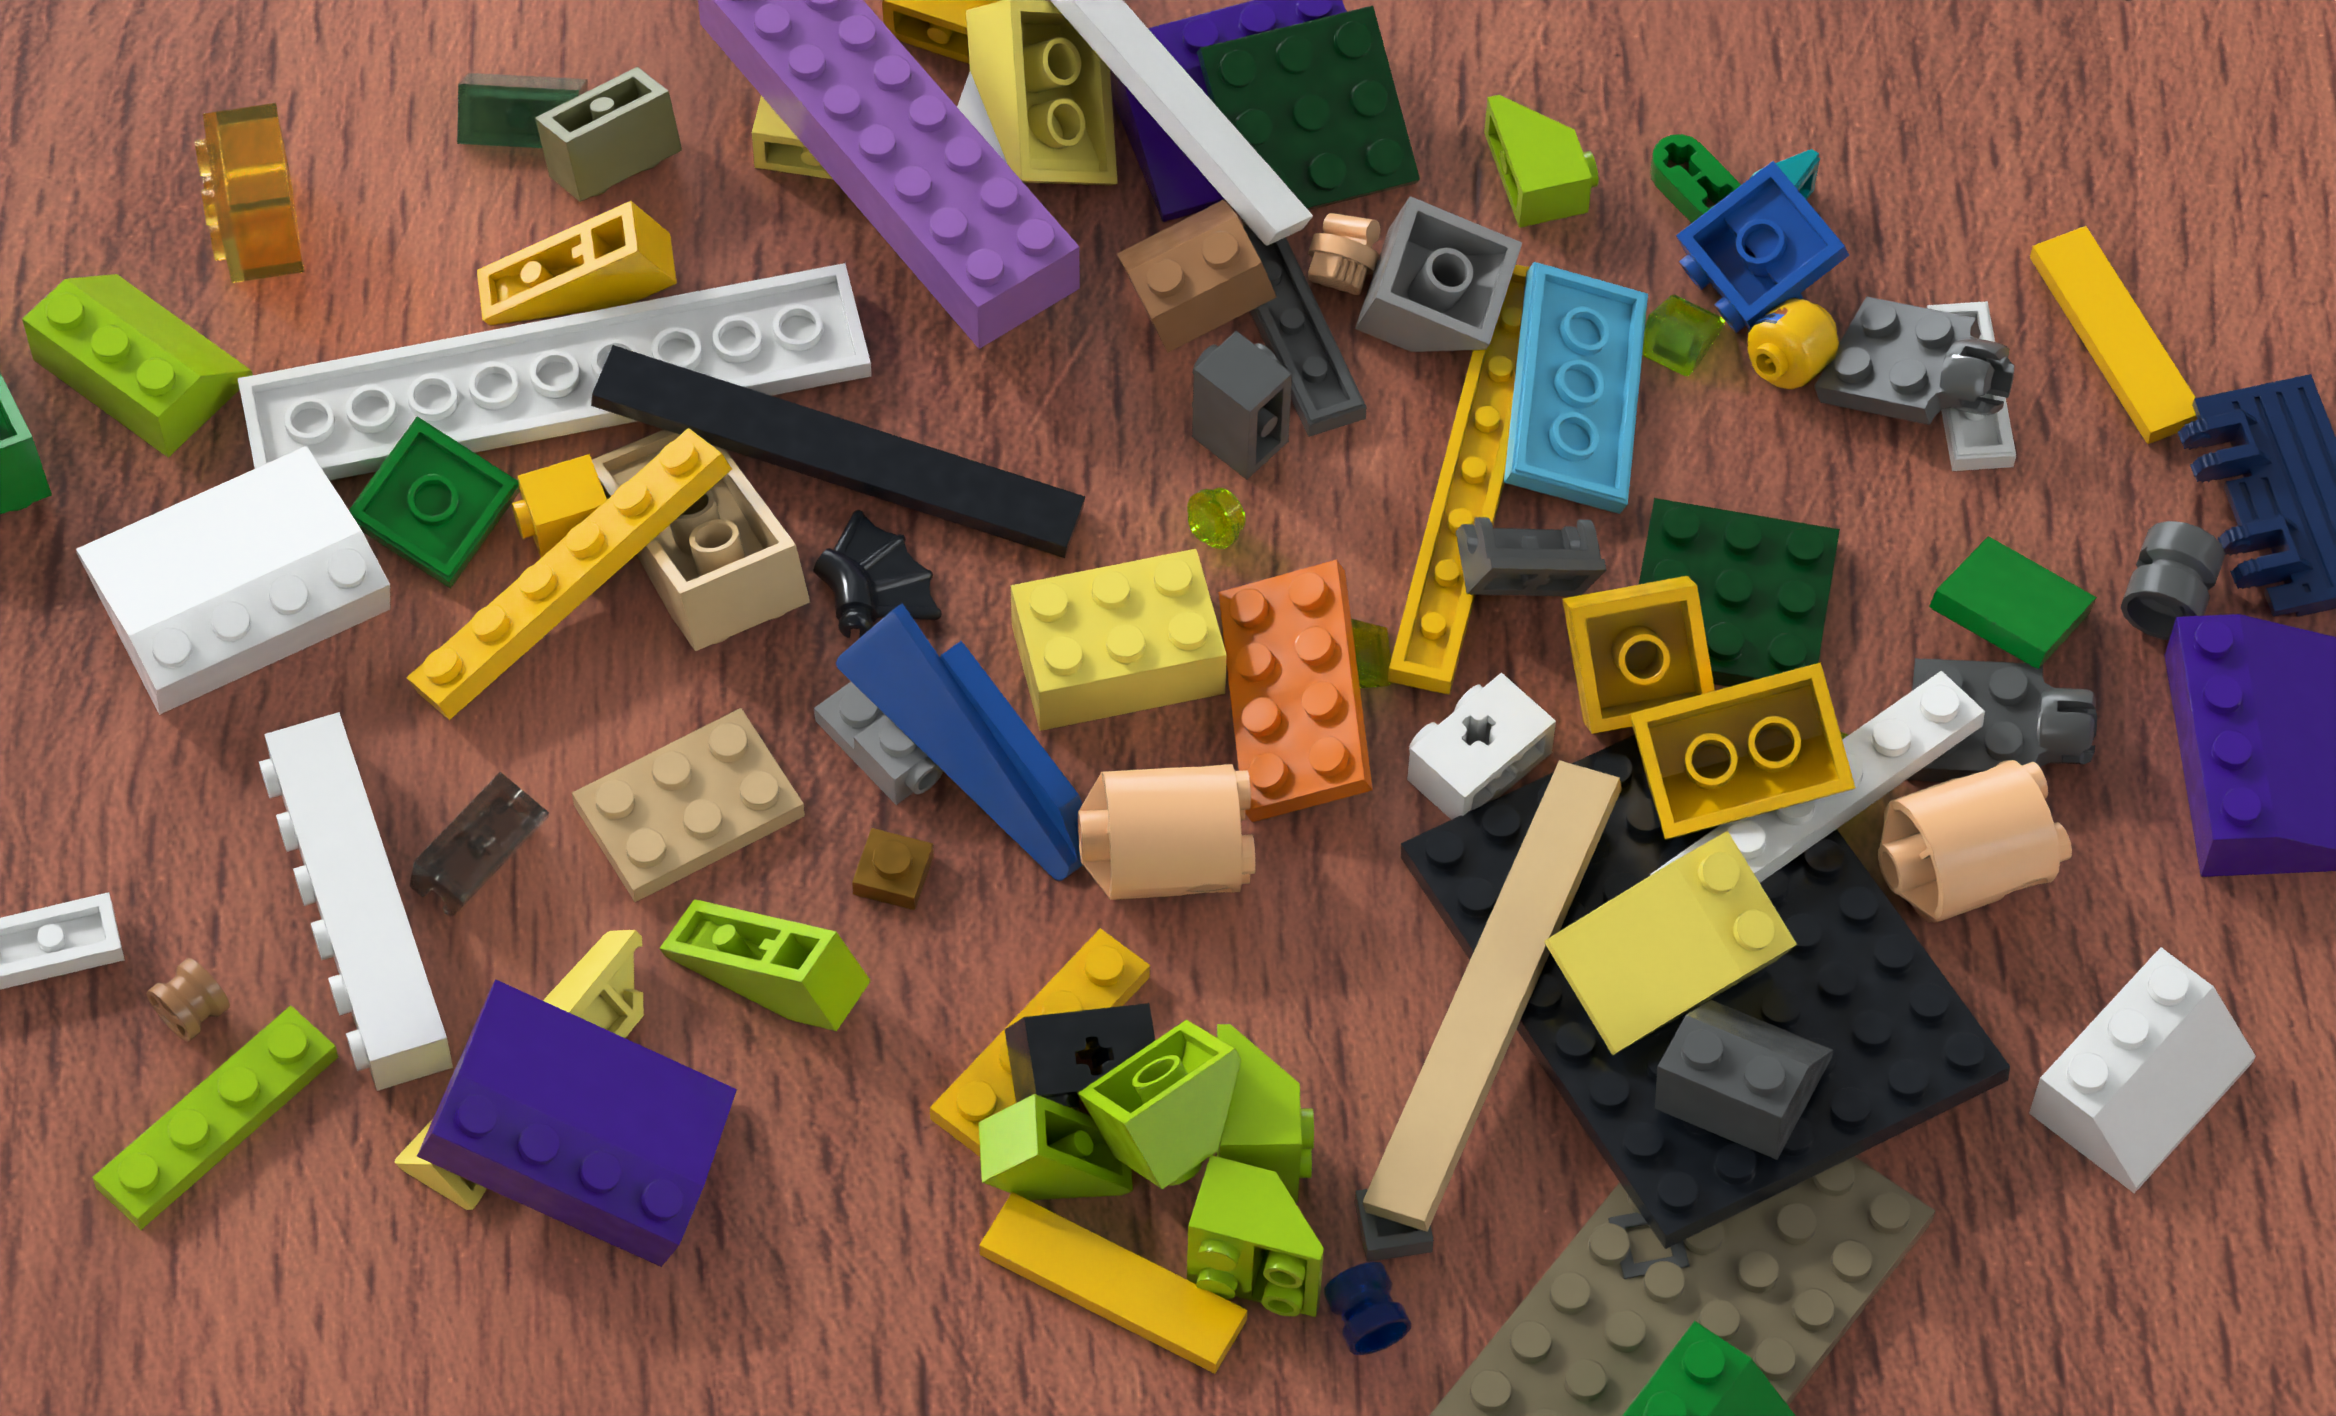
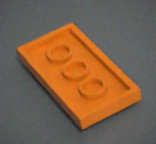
M1338 560L1218 592L1224 646L1227 654L1226 663L1239 771L1248 770L1250 780L1251 806L1250 809H1245L1247 817L1251 822H1256L1373 791L1346 574Z

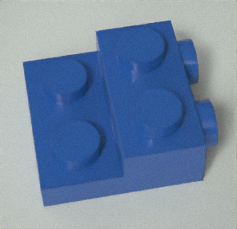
M1774 161L1676 235L1686 253V256L1679 261L1680 265L1700 290L1709 284L1714 287L1722 297L1714 306L1735 333H1738L1745 326L1750 331L1756 321L1786 300L1792 298L1803 299L1801 292L1849 256L1845 245Z

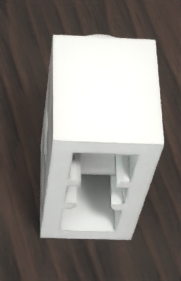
M1501 672L1486 686L1482 687L1478 684L1470 688L1458 701L1454 712L1439 725L1431 722L1416 734L1409 746L1410 756L1407 780L1451 820L1461 815L1464 816L1467 812L1499 798L1552 753L1556 720Z

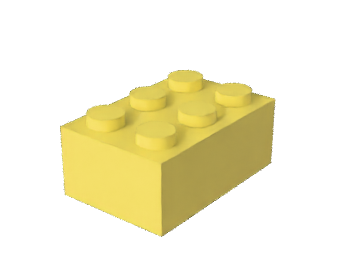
M1197 549L1011 585L1012 628L1040 731L1225 694L1227 654Z

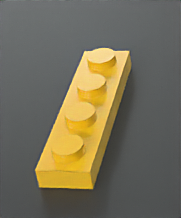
M1100 928L1007 1027L1023 1017L1123 1006L1150 978V964ZM1005 1029L930 1107V1119L979 1157V1122L1016 1103Z

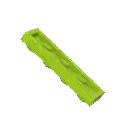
M290 1005L92 1177L96 1189L135 1226L142 1230L338 1058L336 1046Z

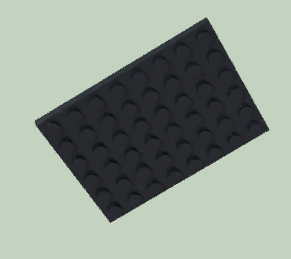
M1635 734L1572 763L1620 777L1622 790L1560 931L1646 879L1652 872L1718 827L1665 840ZM1553 773L1473 809L1464 816H1458L1401 843V859L1469 959H1471ZM1837 829L1760 883L1797 945L1774 963L1710 999L1833 1050L1832 1058L1778 1160L1655 1109L1657 1067L1683 1019L1693 1010L1612 1055L1550 953L1518 1024L1517 1031L1665 1249L1956 1107L2009 1079L2010 1065Z

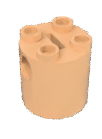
M2015 760L2000 762L1996 767L1987 771L1951 779L1889 801L1884 810V828L1878 849V860L1882 875L1891 891L1908 901L1915 911L1927 922H1940L1999 901L2006 894L2013 891L2054 881L2059 873L2060 862L2071 858L2072 848L2065 828L2059 822H2053L2050 809L2045 800L2048 796L2047 781L2038 764L2030 762L2021 765Z
M1233 764L1204 767H1172L1101 772L1078 811V840L1081 863L1110 900L1182 896L1205 892H1240L1242 884H1250V874H1255L1253 835L1241 834V820H1245V809H1250L1251 806L1248 770L1235 771Z

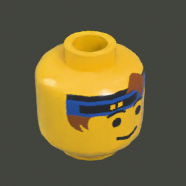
M1798 298L1786 300L1756 321L1748 332L1747 338L1749 358L1756 373L1776 387L1790 390L1806 385L1820 374L1835 359L1839 346L1837 328L1832 316L1818 304Z

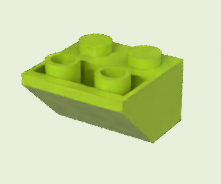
M1210 1155L1188 1225L1187 1280L1195 1283L1197 1288L1209 1290L1225 1299L1237 1296L1260 1302L1267 1310L1278 1315L1297 1316L1301 1313L1316 1317L1320 1304L1324 1248L1275 1171Z

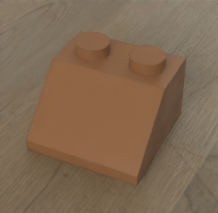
M1225 199L1117 253L1167 353L1277 297L1262 261L1238 216Z

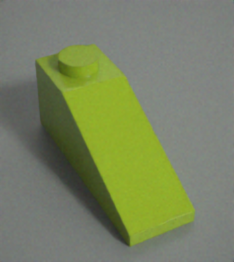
M697 899L692 901L659 948L665 957L788 1020L833 1031L839 1029L871 982L836 931Z

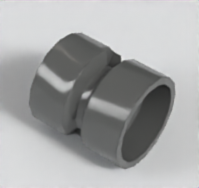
M2167 521L2156 523L2148 529L2136 563L2137 569L2133 571L2123 597L2121 610L2124 617L2133 627L2143 633L2159 639L2169 640L2176 617L2204 616L2210 600L2208 590L2215 586L2225 558L2222 544L2213 535L2200 527L2185 522Z

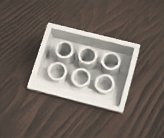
M307 446L76 549L77 555L159 715L390 610V583L361 528Z

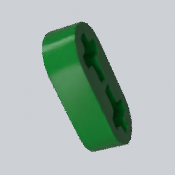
M1683 134L1670 135L1662 138L1655 145L1650 168L1651 180L1691 223L1712 208L1706 206L1707 197L1717 204L1741 186L1730 172L1693 137ZM1669 160H1672L1675 164H1677L1672 168H1669L1667 166ZM1688 162V172L1680 164Z

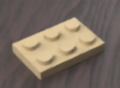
M742 708L572 792L574 807L634 902L805 816L804 803Z

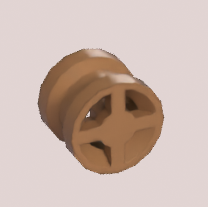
M187 958L177 966L176 976L168 983H157L146 993L151 1006L163 1022L177 1036L187 1042L200 1033L201 1023L209 1016L219 1017L230 1007L229 1000L217 981L206 969L191 958Z

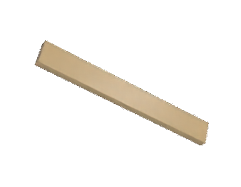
M1559 760L1364 1197L1363 1205L1366 1213L1428 1232L1550 954L1544 941L1560 931L1622 790L1620 777Z

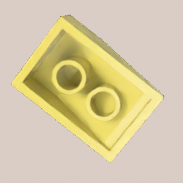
M1002 0L966 10L970 72L1006 162L1014 173L1024 183L1118 184L1110 68L1051 1Z
M1728 831L1673 861L1544 941L1612 1055L1769 966L1797 945Z

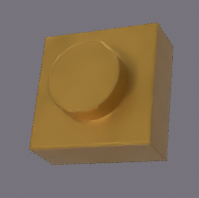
M871 828L852 881L853 895L915 910L934 857L933 843Z

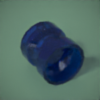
M1368 1262L1351 1267L1330 1280L1324 1288L1323 1294L1331 1311L1335 1315L1341 1316L1345 1323L1342 1335L1350 1352L1354 1355H1367L1386 1349L1401 1340L1411 1329L1412 1323L1404 1306L1394 1301L1390 1294L1393 1282L1381 1262Z

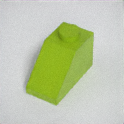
M1501 95L1488 97L1484 134L1518 227L1521 228L1588 213L1591 188L1597 187L1599 183L1598 170L1592 152H1583L1575 130Z
M1033 1094L979 1122L982 1183L1009 1193L1014 1192L1028 1200L1120 1196L1133 1191L1132 1169L1114 1157L1090 1115Z

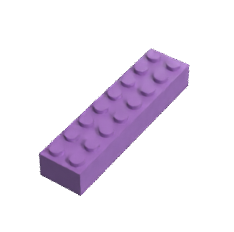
M698 0L700 25L978 349L1080 289L1078 244L864 0Z

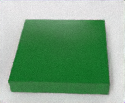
M417 416L349 511L363 533L451 589L519 494V483L515 478Z
M1988 536L1936 589L1929 607L2030 666L2039 669L2090 614L2097 597Z

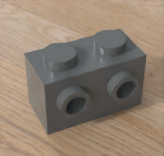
M1235 331L1220 346L1216 344L1209 346L1199 356L1193 367L1192 437L1247 480L1289 442L1292 373L1280 365L1279 360L1269 348L1260 343L1253 344L1238 331Z

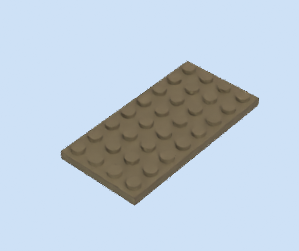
M1854 1156L1683 1240L1690 1267L1680 1268L1672 1262L1659 1261L1652 1264L1647 1269L1645 1275L1624 1279L1620 1262L1628 1255L1629 1248L1631 1249L1634 1264L1673 1255L1671 1247L1665 1249L1648 1224L1624 1229L1619 1225L1609 1223L1608 1218L1636 1212L1641 1214L1619 1182L1429 1416H1622L1694 1320L1751 1357L1789 1406L1932 1223L1935 1210Z

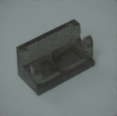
M499 772L416 858L413 864L410 887L422 897L433 890L445 902L443 906L444 913L448 916H455L549 817V812L503 773Z

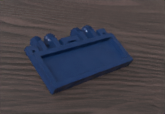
M2309 374L2195 398L2192 406L2197 420L2185 424L2178 431L2184 449L2204 448L2228 442L2232 446L2231 448L2217 450L2214 453L2203 454V456L2197 457L2190 464L2197 482H2210L2211 480L2216 481L2240 475L2244 477L2226 481L2224 485L2225 493L2238 524L2236 527L2225 530L2218 537L2225 555L2244 554L2271 548L2273 553L2256 559L2251 558L2238 564L2230 571L2237 589H2249L2253 586L2259 587L2283 581V585L2266 588L2264 593L2273 617L2293 612L2296 613L2297 617L2336 609V436L2312 375Z

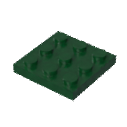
M1373 5L1201 47L1197 51L1209 98L1308 210L1416 184L1420 181ZM1242 219L1243 226H1247V224Z
M1654 498L1639 584L1688 576L1697 584L1713 683L1716 685L1731 687L1813 665L1819 662L1840 529Z

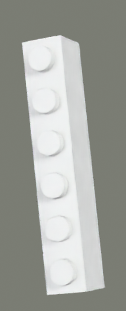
M334 713L264 734L270 759L259 761L260 770L269 798L282 796L287 811L276 815L285 849L287 852L299 849L304 865L293 868L302 902L304 906L316 903L321 916V920L310 924L321 960L334 957L339 975L328 978L339 1016L351 1012L357 1028L355 1031L346 1033L357 1071L370 1068L376 1090L379 1091L453 1068L447 1036L340 713Z

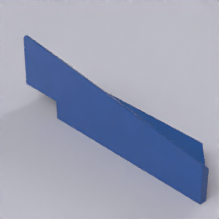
M900 604L838 657L836 661L837 668L1049 875L1057 881H1062L1083 866L1080 860L1078 840V811L1082 806L1079 794L962 640L939 657L903 604Z

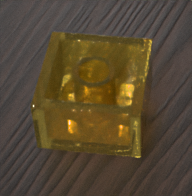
M276 103L204 113L203 121L206 138L194 141L199 172L203 178L204 189H201L204 213L207 226L210 229L215 261L227 260L232 283L305 272L291 175Z

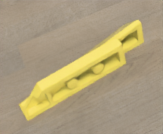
M637 930L607 932L543 1001L626 1038L644 1016L643 992L634 989V951L642 947V936ZM431 1120L397 1156L395 1164L407 1174L462 1208L473 1210L487 1188L416 1157L431 1125Z

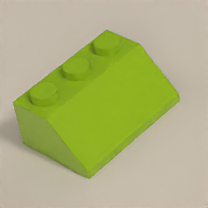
M118 274L64 279L22 318L35 362L168 458L240 390L238 378L253 375L252 370Z

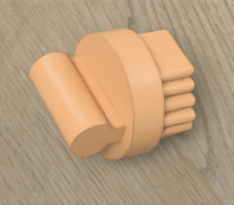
M1329 213L1324 219V233H1315L1313 235L1308 254L1313 257L1308 271V280L1339 291L1360 295L1366 275L1374 273L1379 254L1372 249V246L1380 236L1379 222L1373 219Z

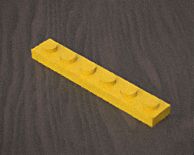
M689 428L674 441L667 444L661 453L628 482L622 484L609 499L584 521L573 527L566 537L534 565L528 567L515 582L489 605L479 610L472 620L439 649L433 651L420 666L409 674L406 678L417 693L448 720L452 719L727 475L732 468L723 454Z

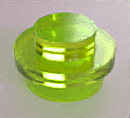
M1220 487L1213 490L1202 489L1192 495L1188 501V524L1197 539L1216 549H1225L1236 542L1240 531L1245 526L1246 517L1243 507L1235 495Z

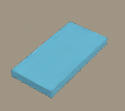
M1533 262L1526 272L1504 483L1618 514L1628 505L1648 293Z

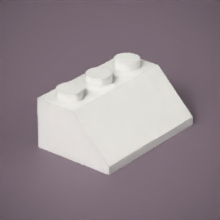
M2160 947L2040 1077L2029 1114L2131 1192L2135 1193L2254 1062L2255 1054L2214 986Z

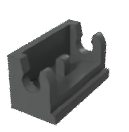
M1475 517V526L1474 524H1462L1456 530L1467 594L1579 596L1607 571L1605 559H1601L1596 529L1591 520H1578L1577 528L1565 526L1562 530L1493 528L1488 517Z

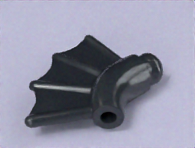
M861 510L853 512L834 549H826L816 561L813 572L826 582L834 592L836 618L839 620L840 632L845 637L850 638L851 629H859L860 638L873 627V622L877 618H884L900 604L905 606L913 619H940L942 611L937 608L929 589L930 580L933 578L932 571L913 560L907 552L904 535H896L876 527Z

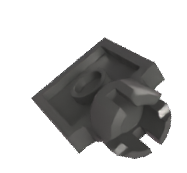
M1866 296L1839 343L1837 356L1825 367L1814 387L1821 403L1930 425L1935 415L1942 409L1955 408L1960 411L1985 416L1999 412L2004 406V401L1980 396L1990 394L2009 398L2014 380L2015 365L2008 359L2010 349L2007 346L1979 339L1981 332L1977 319L1974 317Z
M1915 658L1912 691L1942 671L1985 711L1981 728L1907 780L1946 782L1951 779L1987 771L1996 767L2000 762L2015 760L2021 765L2035 762L2039 767L2048 763L2086 764L2091 762L2096 746L2092 745L2097 732V713L2095 709L2097 701L2094 692L2088 689L2051 687L2044 682L2043 665L2037 669L2027 663Z

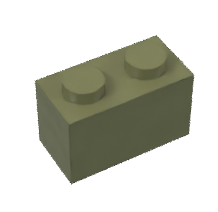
M639 67L535 117L549 177L580 202L589 197L598 196L606 192L609 187L641 171L652 169L660 161L682 151L669 91Z

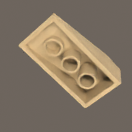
M662 430L592 459L606 498L609 499L622 484L635 476L661 453L667 444L678 438L680 434ZM714 445L712 446L723 454L732 470L636 554L672 619L695 651L723 642L730 636L765 621L779 618L793 609L810 603L796 544L728 452Z

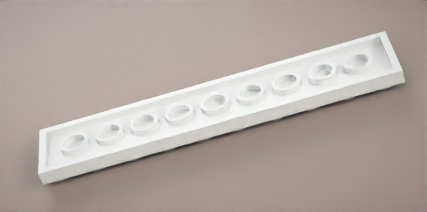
M843 263L238 378L255 469L307 446L330 481L376 472L417 416L474 453L637 422L636 420L591 406L593 390L612 345L771 396L871 377V362L846 264Z

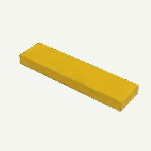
M2087 226L2033 245L2030 255L2031 261L2147 445L2174 435L2185 424L2196 421L2197 417L2192 406L2196 397Z
M1014 1192L1010 1194L979 1244L981 1256L1216 1374L1247 1321V1309L1209 1290L1197 1288L1195 1283Z

